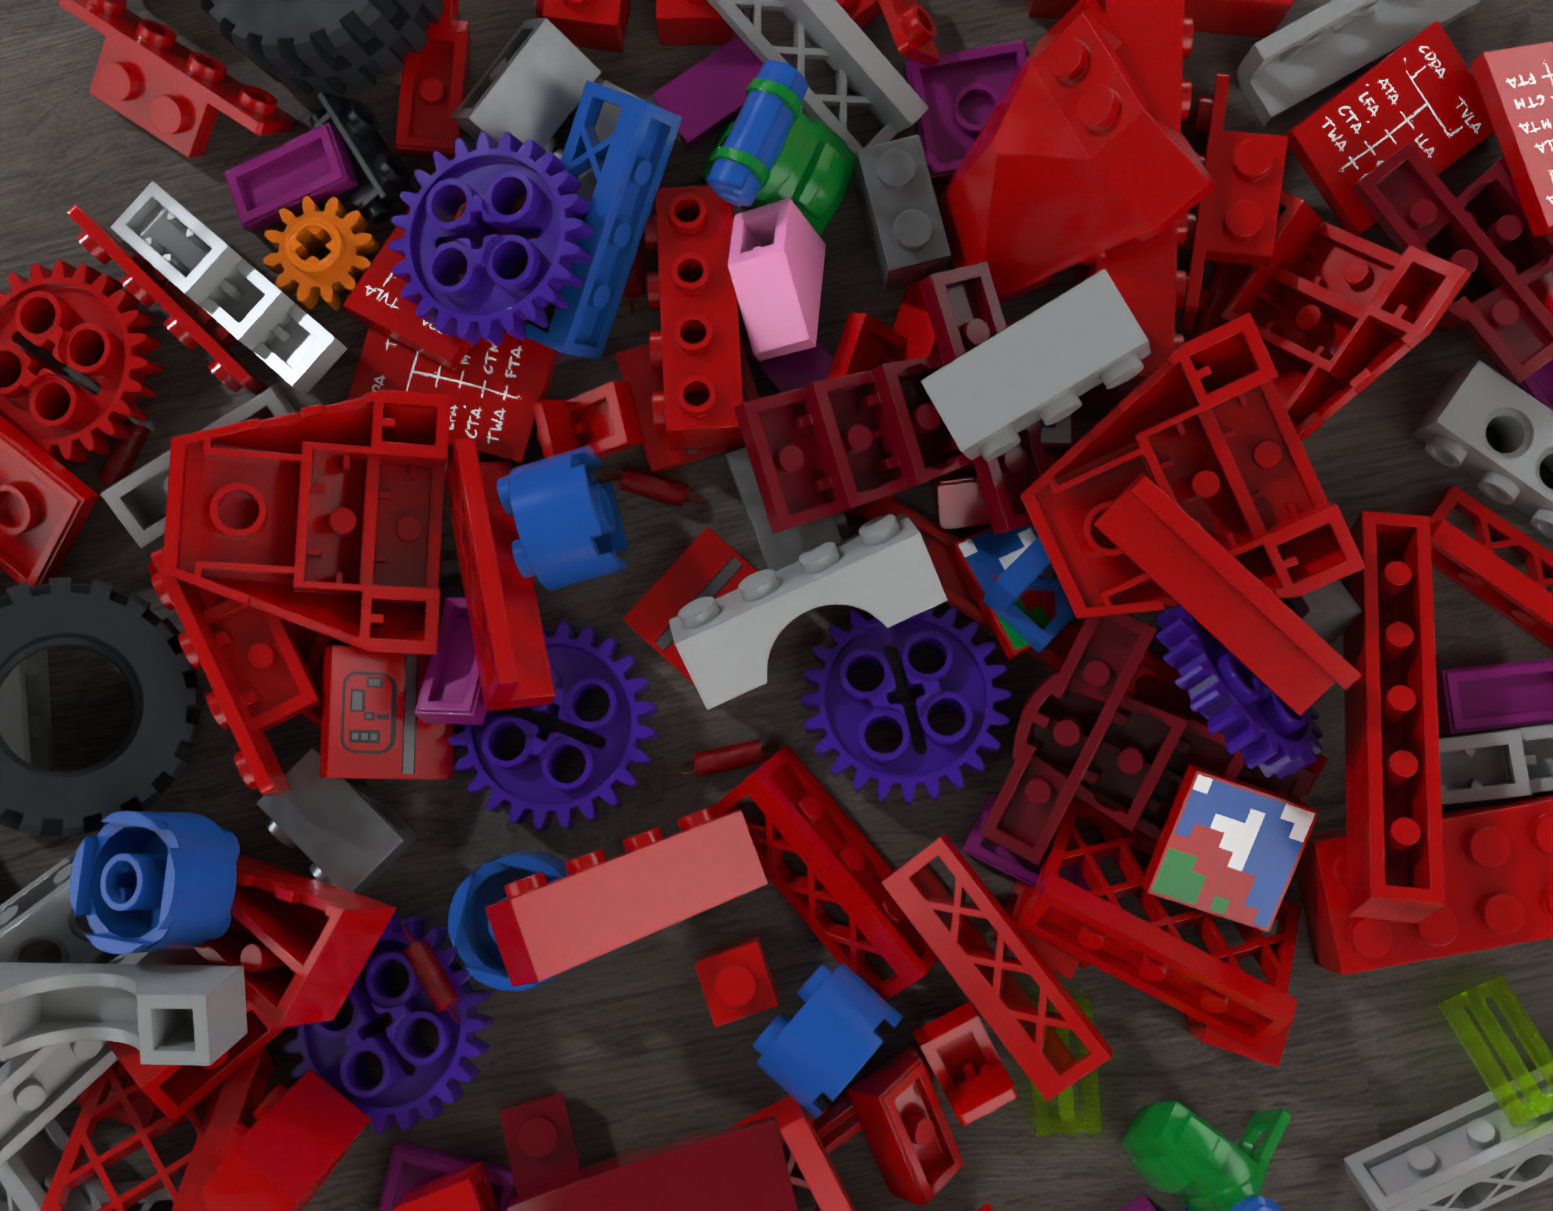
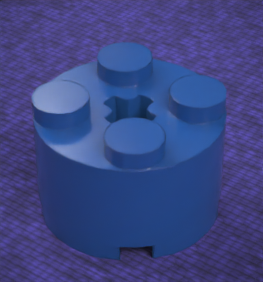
M584 446L515 467L511 470L509 476L497 480L500 502L507 515L514 516L520 539L514 540L512 543L513 555L518 570L524 578L536 575L540 583L549 591L627 569L628 561L616 554L628 550L620 508L611 482L602 485L595 478L592 469L601 467L603 464L592 447Z
M115 812L100 821L108 823L96 836H86L78 847L70 873V902L75 916L85 915L94 934L84 935L96 948L111 954L190 949L205 943L209 939L219 938L228 930L231 923L230 910L236 891V862L240 854V845L237 837L231 831L222 830L206 816L184 812Z
M516 851L483 864L460 884L449 909L448 934L452 946L456 948L461 960L466 965L465 968L476 980L498 990L524 991L541 985L558 975L556 974L540 982L512 987L485 907L507 899L504 885L541 871H544L547 883L568 875L563 860L541 851Z
M843 962L835 971L826 963L822 964L797 993L806 1004L792 1020L784 1013L780 1016L778 1015L752 1045L762 1055L755 1064L815 1120L823 1113L826 1106L817 1097L823 1092L833 1102L883 1043L882 1038L884 1035L876 1029L883 1019L895 1028L903 1017Z

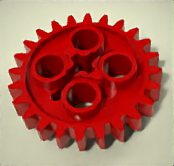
M56 260L53 270L38 263H33L31 265L30 280L14 272L9 273L11 292L7 294L0 291V415L61 465H63L65 460L80 465L87 464L88 450L103 456L109 455L110 447L107 436L110 435L128 441L130 435L123 422L128 417L145 421L146 415L136 405L139 397L156 398L158 394L154 389L144 384L146 376L162 372V367L148 361L146 354L161 347V341L142 334L154 323L153 317L136 310L140 301L130 292L122 289L123 285L118 280L82 263L76 268L62 260ZM55 315L53 325L49 328L50 321ZM23 335L34 345L53 352L52 355L55 359L97 382L101 387L100 392L96 394L83 382L65 376L66 373L62 368L21 346L18 342L19 337ZM104 345L103 355L96 363L98 351ZM21 368L20 376H19L18 380L16 381L17 373H18L19 369ZM70 398L68 411L63 415L64 405Z

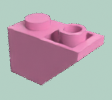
M790 198L734 215L728 268L752 351L759 361L816 347L826 244Z

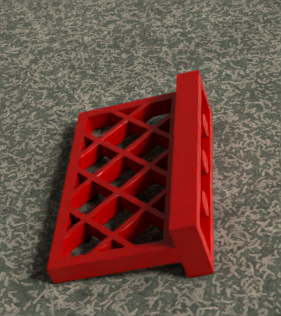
M1074 796L1047 849L1033 894L1022 908L1017 927L1256 1051L1262 1049L1291 1024L1294 1019L1297 999L1288 995L1287 991L1302 907L1283 898L1275 917L1278 920L1276 935L1266 938L1263 937L1259 929L1232 921L1245 944L1229 948L1213 922V919L1220 918V916L1183 905L1187 913L1169 917L1158 897L1147 893L1142 887L1141 883L1144 873L1131 851L1140 849L1153 856L1158 843L1157 840L1136 828L1133 831L1129 830ZM1076 817L1096 826L1105 843L1087 847L1074 824ZM1113 855L1128 882L1109 886L1095 860ZM1077 864L1091 891L1088 892L1059 877V869ZM1136 895L1151 922L1148 923L1123 910L1117 899ZM1194 925L1211 954L1183 941L1177 929ZM1253 955L1268 979L1267 984L1243 972L1237 960Z
M264 1046L174 1123L164 1116L146 1128L143 1126L131 1103L145 1095V1093L137 1083L124 1089L117 1076V1071L121 1064L117 1060L90 1085L40 1211H65L64 1206L70 1191L95 1175H98L111 1201L97 1211H127V1208L165 1186L174 1203L171 1211H207L201 1190L219 1165L211 1158L212 1153L238 1123L241 1122L250 1129L257 1122L252 1115L265 1099L275 1069L266 1047ZM113 1086L116 1095L106 1100ZM124 1107L137 1133L99 1156L91 1141L97 1123ZM207 1108L204 1120L201 1123L197 1113ZM189 1118L198 1134L194 1148L191 1153L165 1167L152 1140ZM144 1146L158 1173L119 1196L106 1168ZM87 1153L90 1162L80 1167L84 1155ZM184 1174L179 1190H177L172 1180Z

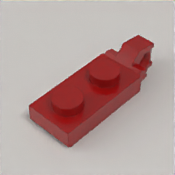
M442 0L445 6L438 24L431 22L425 32L429 36V40L419 53L413 49L403 59V63L406 66L402 68L395 141L396 150L400 156L433 158V153L438 151L443 156L452 160L456 158L455 140L458 138L463 140L464 130L450 118L467 96L472 44L469 22L458 21L459 0Z

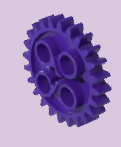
M480 132L476 150L461 138L455 140L456 158L449 160L438 151L434 152L433 158L437 171L432 176L416 169L414 175L422 188L418 194L401 192V199L411 209L409 215L392 217L391 222L403 229L405 234L403 238L390 242L388 249L405 258V260L392 268L391 271L394 276L408 283L400 294L404 299L418 305L415 312L418 317L431 324L435 323L436 330L452 338L457 334L458 338L476 345L482 336V339L495 346H500L504 337V330L519 340L526 339L525 321L528 319L543 328L549 326L544 310L549 303L559 309H567L568 305L559 291L563 285L581 288L582 281L571 272L573 264L591 262L592 257L577 246V241L593 236L594 229L584 221L577 219L591 209L590 204L579 194H574L581 186V183L567 170L564 171L566 165L552 152L546 153L540 145L530 138L523 144L510 132H505L499 143L486 132ZM527 194L523 207L513 214L517 200ZM466 203V209L462 216L455 220L459 207ZM542 232V234L538 238L524 239L525 237H532ZM452 239H455V240H456V241H451V242H447V243L441 244V243H442L443 241H445V240H452ZM528 257L527 267L524 272L517 278H514V270L517 264L523 258ZM467 264V272L464 278L455 285L456 275Z
M1177 603L1178 607L1164 608L1165 610H1161L1155 616L1156 622L1163 629L1156 634L1157 639L1171 651L1163 656L1165 662L1177 669L1180 677L1175 680L1176 685L1188 691L1189 697L1192 700L1190 704L1191 709L1194 712H1200L1208 719V731L1211 734L1220 731L1224 736L1227 750L1231 755L1240 750L1248 768L1252 769L1258 765L1265 777L1276 774L1280 780L1295 774L1318 760L1316 754L1323 751L1318 739L1323 737V732L1314 722L1320 716L1312 706L1299 716L1179 603Z
M952 606L947 610L941 619L932 616V607L889 628L874 616L866 621L857 611L852 609L849 611L852 629L849 633L833 625L828 628L829 637L835 645L834 649L821 646L814 647V658L824 668L823 670H804V681L819 690L818 692L801 696L802 708L819 711L820 714L804 723L806 733H825L826 737L814 748L818 758L833 753L838 755L831 769V773L835 778L845 774L850 769L856 772L853 783V791L855 793L861 792L872 781L878 783V802H885L892 787L901 788L902 798L906 806L912 804L915 788L924 787L928 797L932 802H935L939 798V782L944 779L956 791L959 792L963 789L964 781L960 772L962 767L977 775L984 771L985 766L976 753L977 750L992 754L997 753L1001 744L987 730L1006 729L1009 718L994 711L993 707L1009 703L1011 692L993 688L992 684L1005 677L1007 669L1005 665H986V661L994 653L996 647L993 641L978 646L972 643L979 624L974 621L960 631L954 627L957 612L955 607ZM888 647H893L897 651L907 693L909 696L920 695L916 699L914 716L926 745V752L923 754H918L914 750L903 706L900 703L890 705V703L895 701L896 682L884 653ZM919 649H933L941 655L944 660V666L933 674H923L911 666L909 657ZM865 665L875 667L883 676V682L877 689L871 692L855 690L847 680L853 669ZM937 708H951L961 716L963 728L954 735L944 736L937 734L931 729L927 717ZM878 725H888L899 732L902 743L897 750L887 754H880L868 747L865 741L867 733Z
M561 620L555 637H551L547 628L542 624L555 697L548 705L525 708L551 719L559 717L575 728L605 737V747L599 749L558 732L550 734L547 730L532 722L505 714L503 710L487 711L483 725L465 724L464 732L455 734L448 739L449 744L468 749L469 752L455 764L456 770L478 772L467 788L470 793L479 795L492 789L493 791L488 799L486 808L496 813L504 809L511 802L509 822L521 825L527 819L531 810H533L535 828L540 830L548 829L554 813L557 814L562 828L568 830L574 829L576 810H581L590 821H599L597 802L601 799L614 807L619 808L622 806L620 796L615 788L620 783L638 789L641 784L629 770L633 763L651 765L653 762L647 754L639 750L640 742L652 741L659 737V733L642 725V719L658 712V707L654 703L638 700V697L651 687L650 681L646 677L628 679L639 663L631 655L614 662L620 645L611 637L596 649L597 632L590 626H586L577 640H574L572 626L567 621ZM592 692H607L610 705L606 715L598 721L586 722L581 713L582 703L585 698ZM521 728L526 737L525 749L517 758L505 761L500 751L501 740L510 730ZM581 750L586 761L584 773L575 782L563 783L558 774L559 761L567 752Z
M394 913L363 967L366 970L365 981L361 979L359 974L347 996L351 1000L354 1009L353 1018L350 1023L343 1020L338 1012L332 1021L291 1026L290 1028L297 1029L298 1038L289 1041L283 1046V1052H301L304 1059L292 1071L293 1078L302 1077L311 1069L369 1118L372 1116L376 1133H382L393 1127L395 1120H397L402 1131L419 1123L420 1114L429 1121L443 1113L442 1101L451 1105L464 1096L458 1081L468 1083L477 1078L481 1073L468 1058L479 1057L489 1052L491 1047L485 1041L475 1037L476 1031L494 1024V1018L477 1013L476 1007L477 1004L492 996L491 991L472 989L470 982L474 977L466 968L463 969L458 963L461 958L456 948L452 946L445 949L443 947L448 929L444 926L434 928L424 936V917L421 916L408 918L403 927L399 913ZM403 927L408 930L415 943L426 939L460 997L459 1000L452 1004L460 1018V1024L452 1018L447 1009L437 1013L438 1011H436L433 1003L430 1001L431 999L428 997L403 953L406 948L412 945L405 935ZM395 960L403 963L409 974V985L405 992L398 989L392 981L391 969ZM450 1005L447 1008L450 1010L454 1018L459 1022L453 1008ZM390 1013L394 1023L390 1024L385 1030L381 1020ZM424 1018L433 1022L438 1029L440 1038L436 1050L428 1047L422 1040L420 1029ZM369 1051L376 1054L382 1061L384 1070L381 1081L374 1079L368 1072L366 1059ZM409 1062L415 1066L414 1074L408 1071Z

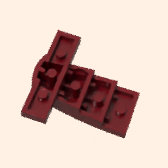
M1409 142L1351 188L1357 198L1400 249L1398 254L1403 255L1408 246L1411 245L1465 268L1471 274L1434 329L1443 333L1461 324L1502 376L1515 385L1524 381L1553 359V316L1527 286L1528 283L1553 268V233L1533 236L1504 156L1455 198Z
M987 261L931 274L919 281L940 355L882 364L869 371L812 382L800 389L743 402L734 407L772 534L804 525L917 486L972 463L975 466L995 535L1033 524L1020 495L1049 469L1039 433L1042 432V419L1018 432L1021 442L1005 454L990 461H985L982 455L970 460L960 451L921 383V380L1007 328Z
M1129 613L1087 617L1061 670H1057L1041 681L1024 703L1014 740L1013 759L1016 761L979 834L1039 865L1074 796L1129 830L1133 831L1136 828L1159 841L1189 764L1302 801L1316 773L1314 770L1305 767L1281 780L1276 774L1265 777L1258 765L1252 769L1247 767L1240 750L1231 755L1227 750L1224 736L1220 731L1211 734L1208 731L1207 721L1129 692L1128 689L1159 628Z
M564 1090L504 1106L499 1110L516 1193L507 1211H798L774 1115L712 1134L705 1130L645 1151L642 1146L582 1169Z

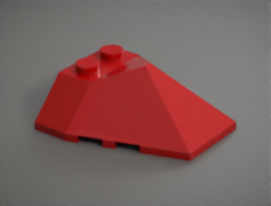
M1080 0L1038 41L937 200L951 252L950 260L955 269L987 261L1000 305L1051 283L1052 275L1074 265L1082 263L1089 266L1105 259L1106 251L1137 238L1143 242L1163 233L1217 187L1187 139L1159 120L1116 54L1115 50L1124 42L1097 0Z
M1281 191L1273 256L1269 267L1217 262L1209 289H1201L1198 311L1201 313L1192 339L1250 312L1279 377L1273 379L1274 384L1302 442L1432 332L1471 274L1465 268L1411 245L1408 246L1403 255H1400L1328 224L1303 199Z
M1250 312L1182 344L1020 495L1076 618L1165 610L1164 608L1178 607L1177 602L1093 524L1141 473L1153 481L1279 599L1300 597L1366 568L1338 505L1328 502L1274 384L1273 379L1279 377Z
M384 389L366 393L364 397L325 406L318 404L304 407L299 412L263 420L256 418L172 437L162 573L368 652L437 655L440 589L438 587L451 395Z

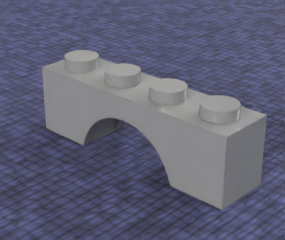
M905 513L898 516L888 514L869 520L860 527L859 534L837 544L823 542L808 548L799 556V561L778 571L765 569L755 572L743 579L738 589L714 599L708 596L696 599L685 605L679 611L677 617L668 621L674 644L706 709L709 710L767 683L768 659L776 638L786 625L806 611L825 605H849L867 611L889 628L946 602L948 599L919 530Z
M0 962V1061H5L36 1049L64 1043L113 1041L136 1047L140 1051L141 1064L211 1066L248 1033L244 966Z

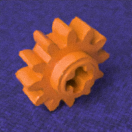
M305 196L302 201L303 215L296 217L287 209L282 208L279 210L282 221L287 225L284 232L277 230L265 231L264 236L279 251L265 256L262 259L263 264L273 273L280 274L274 285L286 296L297 293V300L306 309H313L321 295L323 300L336 311L341 306L339 293L347 290L351 294L357 285L356 279L358 276L364 275L371 265V262L364 255L376 252L380 248L379 243L371 234L364 233L368 222L358 210L346 215V209L338 198L332 197L326 203L325 210L321 211L309 196ZM322 247L331 252L320 261L314 257L316 252Z

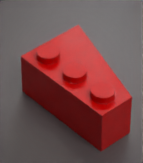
M240 853L236 862L237 882L235 897L230 910V926L221 937L209 939L205 943L194 947V949L211 965L244 966L245 997L277 1028L334 1020L397 907Z

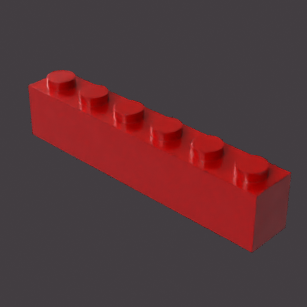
M1362 511L1350 533L1366 568L1342 578L1343 586L1363 611L1343 632L1344 659L1362 675L1347 690H1344L1348 916L1420 923L1446 905L1430 516Z

